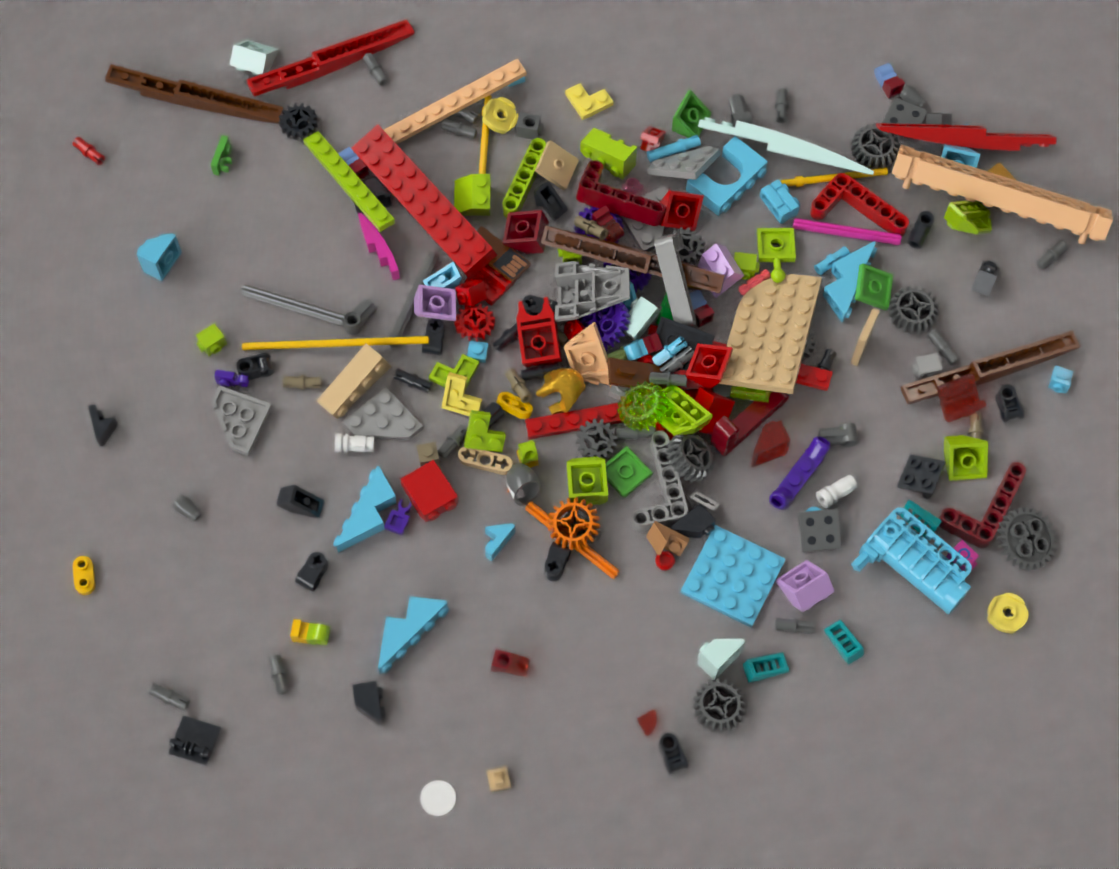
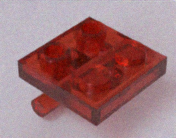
M971 373L937 387L944 420L947 423L962 417H968L986 407V402L979 400L975 378Z

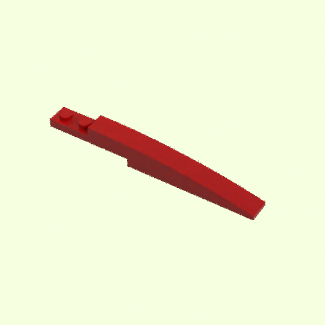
M406 19L312 52V57L247 79V85L254 97L284 86L288 90L362 60L365 54L371 53L373 55L414 35L415 32Z
M876 123V127L879 130L928 142L978 149L1020 151V145L1032 147V144H1039L1040 147H1050V144L1056 145L1057 137L1052 134L989 133L987 128L982 125Z

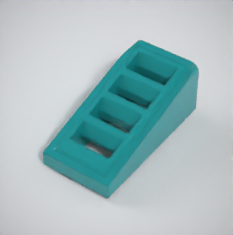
M909 499L904 509L909 511L911 508L913 510L911 514L913 516L915 514L919 515L917 519L920 521L923 519L925 521L923 524L926 526L929 524L931 526L929 529L935 533L942 520ZM912 526L916 531L921 532L920 528Z
M841 619L824 629V632L848 665L864 655V648ZM839 629L842 630L841 632H839V633L836 634L835 636L833 635V633L836 632L837 630H839ZM846 635V638H844L841 641H838L840 638ZM851 643V644H850L849 646H847L846 648L843 647V646H845L846 644Z
M783 652L747 659L743 664L748 683L789 672ZM775 660L778 661L780 667L779 669H777Z

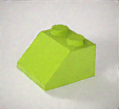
M470 174L455 180L454 207L463 216H491L490 174Z

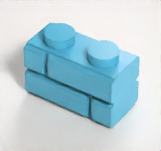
M776 180L761 189L760 198L778 222L782 224L798 214L800 203L796 197L791 196L789 188L785 183L782 184L780 180Z

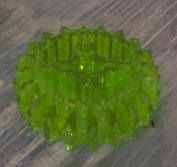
M644 381L642 385L637 382L635 387L630 385L629 391L624 390L625 396H620L621 402L618 403L619 409L617 411L620 415V420L624 422L626 427L642 432L644 428L649 431L650 426L656 428L657 422L662 423L661 417H666L665 411L669 410L667 405L669 402L666 393L660 386L655 385L653 382L648 383Z

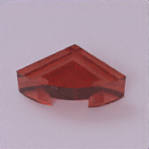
M654 709L636 718L646 738L652 734L656 726L657 716Z

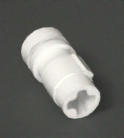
M335 433L334 450L335 452L343 450L345 453H348V451L373 452L374 437L362 435L349 436V434Z
M847 475L834 482L831 486H826L824 489L817 491V500L822 507L829 508L837 503L839 498L846 496L856 489L857 482L853 476Z

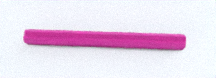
M794 218L793 228L894 245H900L902 238L900 234L800 218Z

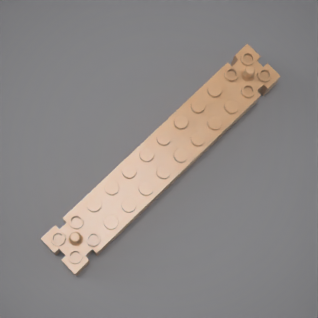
M900 145L892 170V174L896 178L904 180L902 187L905 189L910 188L911 182L917 185H929L931 189L936 191L942 189L947 191L949 195H961L971 202L977 200L983 202L982 204L987 207H999L1001 211L1011 213L1012 211L1018 213V216L1027 219L1031 217L1041 224H1046L1047 222L1053 224L1057 229H1069L1072 233L1080 235L1078 239L1080 244H1085L1088 234L1092 240L1099 241L1101 239L1105 241L1113 221L1112 210L1100 206L1096 207L1078 199L924 151L920 152L905 145Z

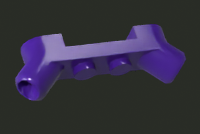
M821 436L813 438L796 464L769 496V502L774 508L785 510L790 507L797 494L823 463L825 456L831 448L829 441Z

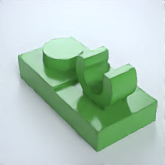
M221 135L210 165L214 175L219 176L221 170L225 173L230 171L228 166H224L225 164H232L231 158L227 157L232 152L229 136Z

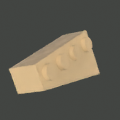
M365 344L316 402L336 419H339L392 366L368 344Z

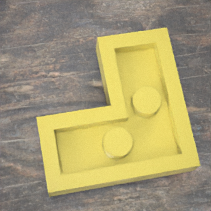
M581 83L565 90V95L582 120L613 106V100L605 88L590 96Z
M449 372L441 408L470 416L471 410H481L483 399L465 394L468 377Z

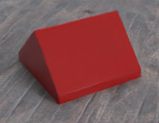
M669 190L660 200V203L666 207L661 226L696 230L704 195Z
M697 343L686 372V377L710 390L722 381L733 348Z
M700 387L695 401L709 411L713 417L699 432L712 435L715 424L723 416L729 418L735 401Z

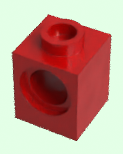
M470 279L455 287L459 305L474 306L487 299L484 281Z

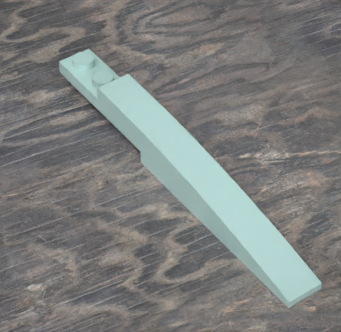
M707 117L699 121V128L768 143L767 151L868 175L874 174L873 170L844 156L778 131L741 121H736L735 127H732L733 124L729 122L715 123V119Z

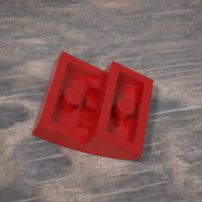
M488 264L471 278L484 281L487 299L484 301L491 306L514 284Z

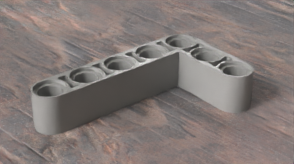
M680 232L662 236L656 239L654 244L673 320L687 326L696 325V318L679 251L684 248Z
M657 431L652 435L651 451L666 504L636 510L632 515V528L637 532L649 531L654 521L666 527L672 526L688 512L678 472L674 471L672 465H669L671 460L668 462L660 460V458H667L668 453L666 450L670 442L668 435L663 431ZM661 440L664 444L659 445L655 441ZM671 475L673 479L668 480L664 476ZM674 492L678 494V497H671L669 494ZM680 510L683 512V514L676 515L674 511ZM661 514L664 518L657 519L655 515ZM643 518L645 522L638 523L636 519Z

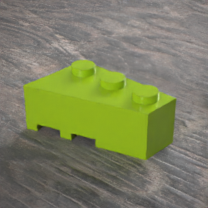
M593 128L580 142V152L586 158L601 162L604 168L610 171L614 177L624 180L636 166L637 146L632 145L629 147L624 144L623 140H613L610 134Z

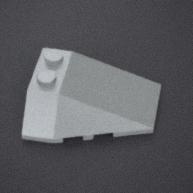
M575 261L555 263V279L558 287V305H555V322L575 320L630 299L629 268L607 265L606 268L596 267L595 264L591 263L589 266L580 265L579 262Z

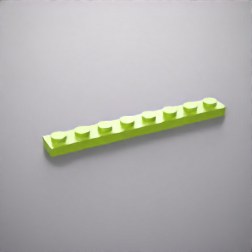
M319 131L303 139L306 147L379 232L395 224L393 216Z

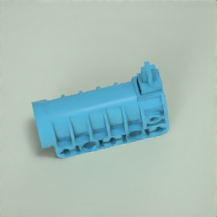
M901 507L894 509L861 547L860 555L851 563L853 569L860 572L869 562L873 564L876 560L879 563L882 560L885 561L948 615L960 604L971 588L965 582V579L972 570L971 563L909 511ZM903 514L904 520L896 519L897 515ZM917 526L918 528H920V534L916 533L910 527ZM933 539L935 541L934 545L928 543V540ZM942 552H949L952 558L949 560ZM959 566H966L965 571H962Z

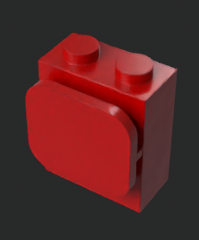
M434 459L400 478L402 488L425 523L429 520H436L440 514L453 510L459 503L457 494Z

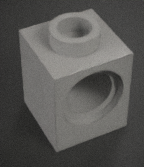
M938 353L915 357L911 365L912 374L916 375L917 381L941 374L943 370Z

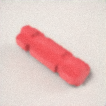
M763 269L759 272L760 274H756L746 281V284L740 285L738 287L739 293L744 296L751 288L762 281L770 279V272L767 269Z

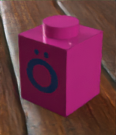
M961 540L953 549L971 563L973 570L978 565L976 561L979 555ZM948 552L946 557L950 560L952 556ZM962 565L959 568L965 571L966 566Z

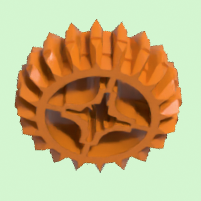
M577 497L574 498L573 503H571L570 498H567V504L565 505L563 501H560V508L556 505L553 507L556 513H549L550 517L554 519L547 520V523L552 525L548 527V531L553 532L550 535L551 538H557L555 540L557 545L562 542V548L569 544L570 550L574 549V545L577 546L578 550H581L580 544L584 543L585 547H588L587 540L594 542L595 540L591 535L598 536L599 533L595 529L601 527L599 523H596L600 520L599 516H595L597 510L592 509L593 505L591 503L586 505L585 499L579 503ZM578 510L586 513L590 522L580 519ZM571 511L569 517L560 520L566 512ZM576 518L577 524H575L572 530L571 524H573V521ZM558 526L569 529V538L559 532ZM588 528L582 536L577 537V533L580 530Z

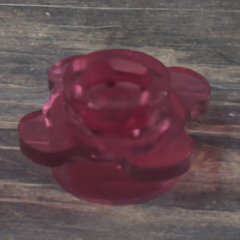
M631 177L627 179L625 184H622V190L636 195L638 191L643 190V185L640 184L638 179Z

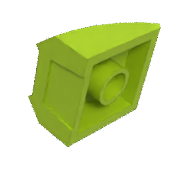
M582 457L566 461L568 495L571 503L574 502L575 497L578 498L579 503L585 499L586 505L589 503L601 505L608 502L604 458Z

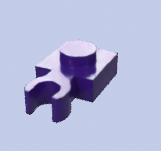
M218 369L215 371V380L222 387H236V385L248 387L249 380L246 375H235V372Z
M403 499L399 501L398 511L391 510L384 525L386 530L403 536L410 521V516L406 514L412 509L411 502L407 508L402 507Z

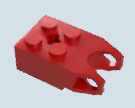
M543 297V309L537 315L527 314L523 301H518L517 330L522 364L525 368L539 364L545 365L562 362L557 322H555V314L550 307L548 297ZM539 341H542L543 346L541 348H538L536 346L539 345Z

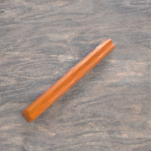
M532 501L526 505L525 509L546 527L552 526L547 523V520L554 518L550 517L549 514ZM558 526L559 532L569 538V530L563 528V526ZM584 543L580 544L581 550H578L577 546L574 545L575 550L609 577L615 579L619 575V569L591 547H585Z

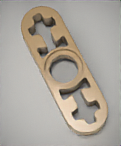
M462 447L458 452L459 462L465 466L500 475H506L512 467L511 458L505 455ZM466 453H470L471 457L464 459L463 455H466ZM484 456L491 459V462L487 465L480 463V459ZM507 462V466L502 469L500 464Z

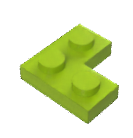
M462 354L454 369L437 362L428 378L429 381L445 387L447 375L449 372L468 377L467 388L480 363Z
M471 410L464 441L465 448L495 452L503 451L506 434L502 431L488 430L491 417L490 412Z

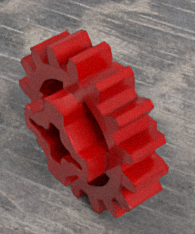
M479 303L478 306L474 305L471 307L464 305L465 310L459 309V314H456L455 327L457 333H461V338L467 336L468 341L475 338V341L478 342L479 337L485 340L486 334L491 336V330L495 329V317H493V311H488V306L482 308V304Z

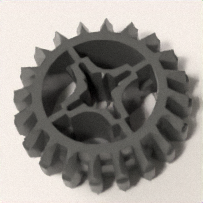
M875 123L872 127L867 124L865 128L861 127L859 131H856L852 138V156L856 157V162L861 161V165L866 164L868 168L871 166L874 169H878V166L885 168V165L889 167L896 160L900 148L899 139L895 137V134L879 130ZM868 139V142L862 145V142ZM888 148L889 151H888L887 153L883 154L882 152L885 151V149Z
M910 286L906 290L900 289L891 298L888 307L892 324L897 323V329L902 327L903 333L906 330H909L910 334H913L914 331L918 335L921 331L926 333L929 328L931 329L938 319L939 303H935L936 297H930L931 291L925 293L924 288L918 290L917 286L914 289H911ZM908 301L907 305L900 307L901 303ZM924 313H928V316L926 318L920 320V316L924 315Z
M698 433L674 436L666 450L668 453L667 458L671 460L669 465H672L674 471L679 473V477L683 476L685 481H702L711 474L716 463L713 459L715 455L711 453L713 448H709L708 442L703 440V436L699 437Z
M717 678L716 684L710 679L708 680V686L704 683L701 684L702 690L697 689L696 694L698 696H693V701L696 702L692 704V709L696 710L694 717L701 716L697 722L699 724L705 722V729L709 725L712 726L711 732L719 728V733H723L724 727L730 732L731 725L737 728L738 722H742L744 719L741 715H746L747 712L743 709L747 707V702L743 701L746 696L744 694L738 695L741 692V688L734 689V682L730 686L727 685V679L720 683V678ZM719 692H724L729 697H723ZM711 693L713 702L704 707L703 700ZM717 702H719L720 705H723L722 709L719 706H716ZM732 704H735L736 712L728 718L727 709ZM716 714L718 715L720 720L714 719L709 715Z

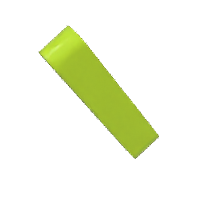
M535 138L530 142L503 200V215L505 218H507L509 212L521 211L538 175L535 169L546 146V142L542 138Z

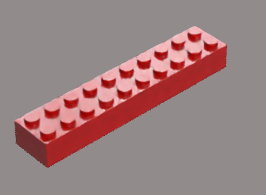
M378 124L351 147L357 157L469 279L474 277L497 256L488 242Z

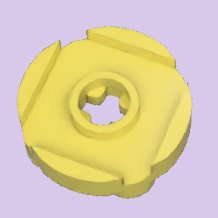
M498 97L497 99L489 100L484 106L482 121L491 130L505 134L515 127L519 116L518 113L516 114L515 105L509 99ZM502 112L504 118H499L497 113Z
M1004 593L995 596L990 602L987 609V620L997 630L1013 634L1025 625L1029 613L1021 597L1013 593ZM1010 609V613L1013 616L1006 617L1003 610Z

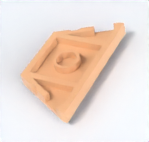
M594 322L564 345V350L570 367L580 372L584 382L588 381L595 385H599V383L609 385L608 357L596 322Z

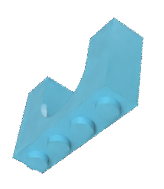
M736 136L723 147L722 157L738 169L741 175L738 181L733 184L722 185L714 182L704 173L696 180L689 179L687 181L686 191L704 195L702 204L717 216L722 212H727L735 200L738 201L743 196V192L746 189H751L758 178H762L767 172L768 161Z

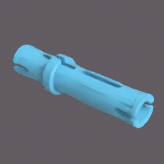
M698 135L687 139H678L675 143L647 151L646 153L649 162H653L657 159L680 152L684 153L686 150L701 146Z

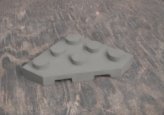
M706 146L657 159L647 168L648 175L696 180L720 156V149Z
M664 186L642 197L660 202L668 190ZM620 216L640 250L648 252L655 249L654 241L662 237L665 230L664 226H651Z
M218 386L211 403L231 450L249 456L272 409V404Z
M387 387L342 421L343 426L353 436L362 435L374 437V439L400 438L401 440H410L423 429V425Z

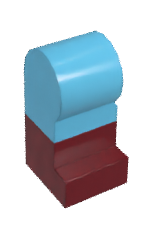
M657 333L648 334L623 346L629 361L663 349Z

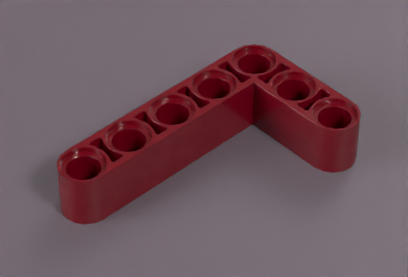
M595 160L588 162L579 182L576 193L577 201L599 209L606 205L611 213L651 226L661 225L666 209L662 203L599 183L604 168L603 164Z
M765 391L734 420L731 421L726 416H723L713 428L711 445L724 457L727 456L780 409L789 399V395L787 393Z
M1021 462L1011 463L981 522L954 508L947 507L943 509L938 518L942 520L939 527L976 547H988L1000 526L999 522L1003 520V516H1005L1026 474L1024 464ZM1012 471H1016L1019 476L1014 475ZM1004 487H1009L1011 491H1006ZM996 502L1001 503L1003 507L997 506ZM944 516L950 517L952 521L945 520ZM988 518L994 519L996 523L989 522ZM962 525L968 526L970 530H964ZM980 534L986 535L988 539H982Z

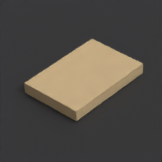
M875 308L872 309L858 339L851 360V364L858 366L880 311Z

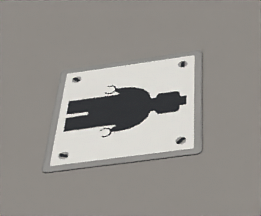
M698 491L689 496V498L713 511L721 505Z

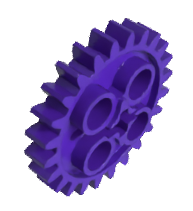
M620 302L577 320L585 328L596 322L605 351H607L609 345L614 347V342L619 343V337L625 336L623 331L629 329L626 325L630 323L627 319L630 317L626 305Z

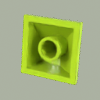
M965 435L944 436V458L949 481L987 478L988 441Z

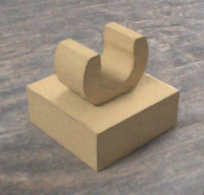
M507 766L487 770L490 792L511 788Z

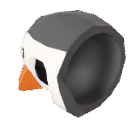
M522 463L512 465L506 474L507 493H511L517 505L524 506L539 495L541 482L537 474L529 466ZM522 490L525 493V497L517 498L518 491Z

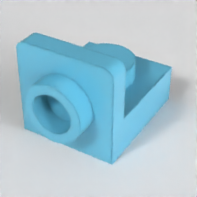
M1055 365L1048 388L1053 389L1057 393H1067L1071 386L1073 371Z

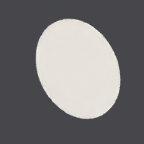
M435 780L428 783L422 789L420 802L423 809L430 815L442 816L453 809L456 802V793L449 783Z

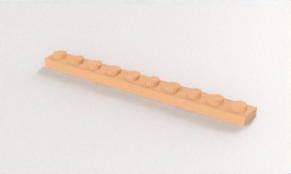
M517 58L389 126L384 131L396 144H399L526 76V70Z

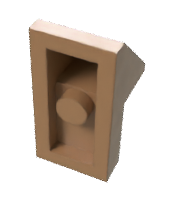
M654 521L646 535V538L658 555L661 554L663 549H666L680 557L689 542V538L657 521Z

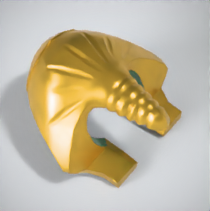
M561 368L544 375L545 384L537 390L536 396L544 398L551 393L559 392L561 394V401L552 404L548 409L552 415L561 412L567 413L586 386L579 371L573 368Z

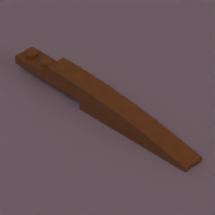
M110 64L105 76V82L140 91L141 96L239 118L278 124L280 120L279 115L282 114L283 110L281 106L179 79L176 82Z
M545 225L541 244L645 274L649 273L662 277L658 257L655 253ZM681 261L688 285L721 293L726 275Z
M1069 331L974 360L970 365L902 385L900 390L908 405L936 396L941 398L1035 366L1076 350L1081 346L1073 331Z

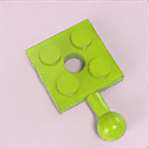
M757 228L758 262H774L771 279L776 283H780L786 277L784 270L781 269V262H795L794 228ZM779 243L781 246L773 247L771 244Z

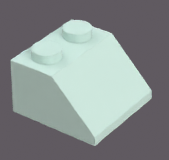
M246 39L233 44L230 65L236 67V70H248L253 75L258 76L270 71L279 49Z
M642 296L640 299L636 298L630 305L632 309L628 312L630 317L627 318L630 323L626 325L629 329L624 331L634 340L639 339L660 313L655 305Z
M713 639L710 643L705 642L699 649L697 665L713 680H716L742 653L746 641L744 639Z

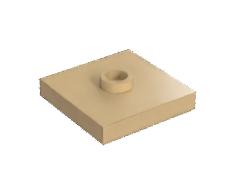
M550 140L545 146L535 172L560 189L565 190L579 159Z

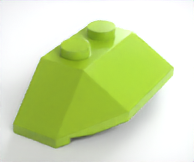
M956 201L948 205L944 219L951 229L976 235L992 231L991 211L980 201Z
M670 385V387H666L657 394L658 400L654 418L674 436L694 434L707 425L713 417L709 411L678 386Z

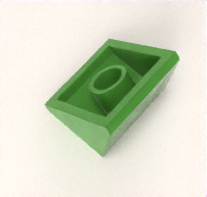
M691 89L687 91L673 116L672 131L687 138L695 135L699 137L703 128L698 127L699 121L704 120L705 117L709 118L712 114Z

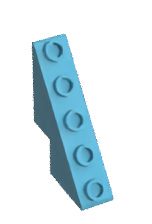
M875 241L833 262L831 272L837 281L825 286L823 297L841 322H844L845 318L849 319L853 309L850 305L856 302L855 294L859 265L866 264L871 266V262L868 261L870 257L874 258L877 247H874Z
M379 466L370 472L367 486L364 485L361 489V497L358 503L355 502L353 504L350 518L344 521L341 535H338L334 540L333 546L337 548L338 553L385 530L384 523L378 512L396 504L397 500Z
M409 596L406 619L386 617L378 664L379 674L387 673L392 668V663L396 659L400 660L407 653V649L411 645L414 646L420 641L421 635L425 631L428 632L434 627L435 621L439 617L443 618L450 609L446 600Z

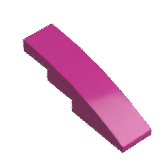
M358 213L359 223L368 252L377 253L381 267L389 266L393 280L400 279L399 269L384 238L362 213Z

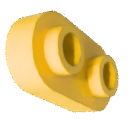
M501 392L497 397L496 403L504 411L519 419H528L531 416L533 406L529 402L522 403L519 397L509 392Z
M79 556L72 565L74 587L79 594L89 595L96 587L94 564L89 557ZM81 563H85L84 567H79ZM83 581H87L85 586H81Z

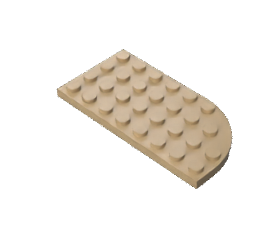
M790 274L786 275L784 281L776 283L770 278L751 288L743 296L738 305L726 346L732 347L733 352L722 381L718 384L787 394L794 393L822 284V277Z

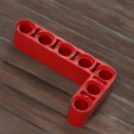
M845 173L837 174L812 202L810 215L815 220L825 218L842 199L888 233L900 234L903 237L909 225V219L904 214Z

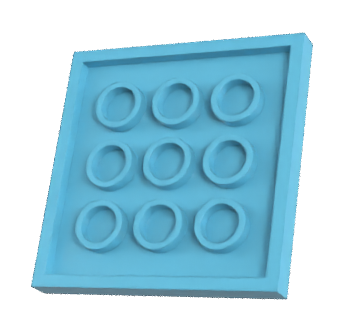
M714 525L715 530L710 533L680 593L752 628L786 559Z

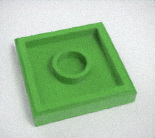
M866 264L859 265L855 300L882 310H888L893 274Z
M628 446L605 463L608 483L623 498L627 497L653 475V472Z

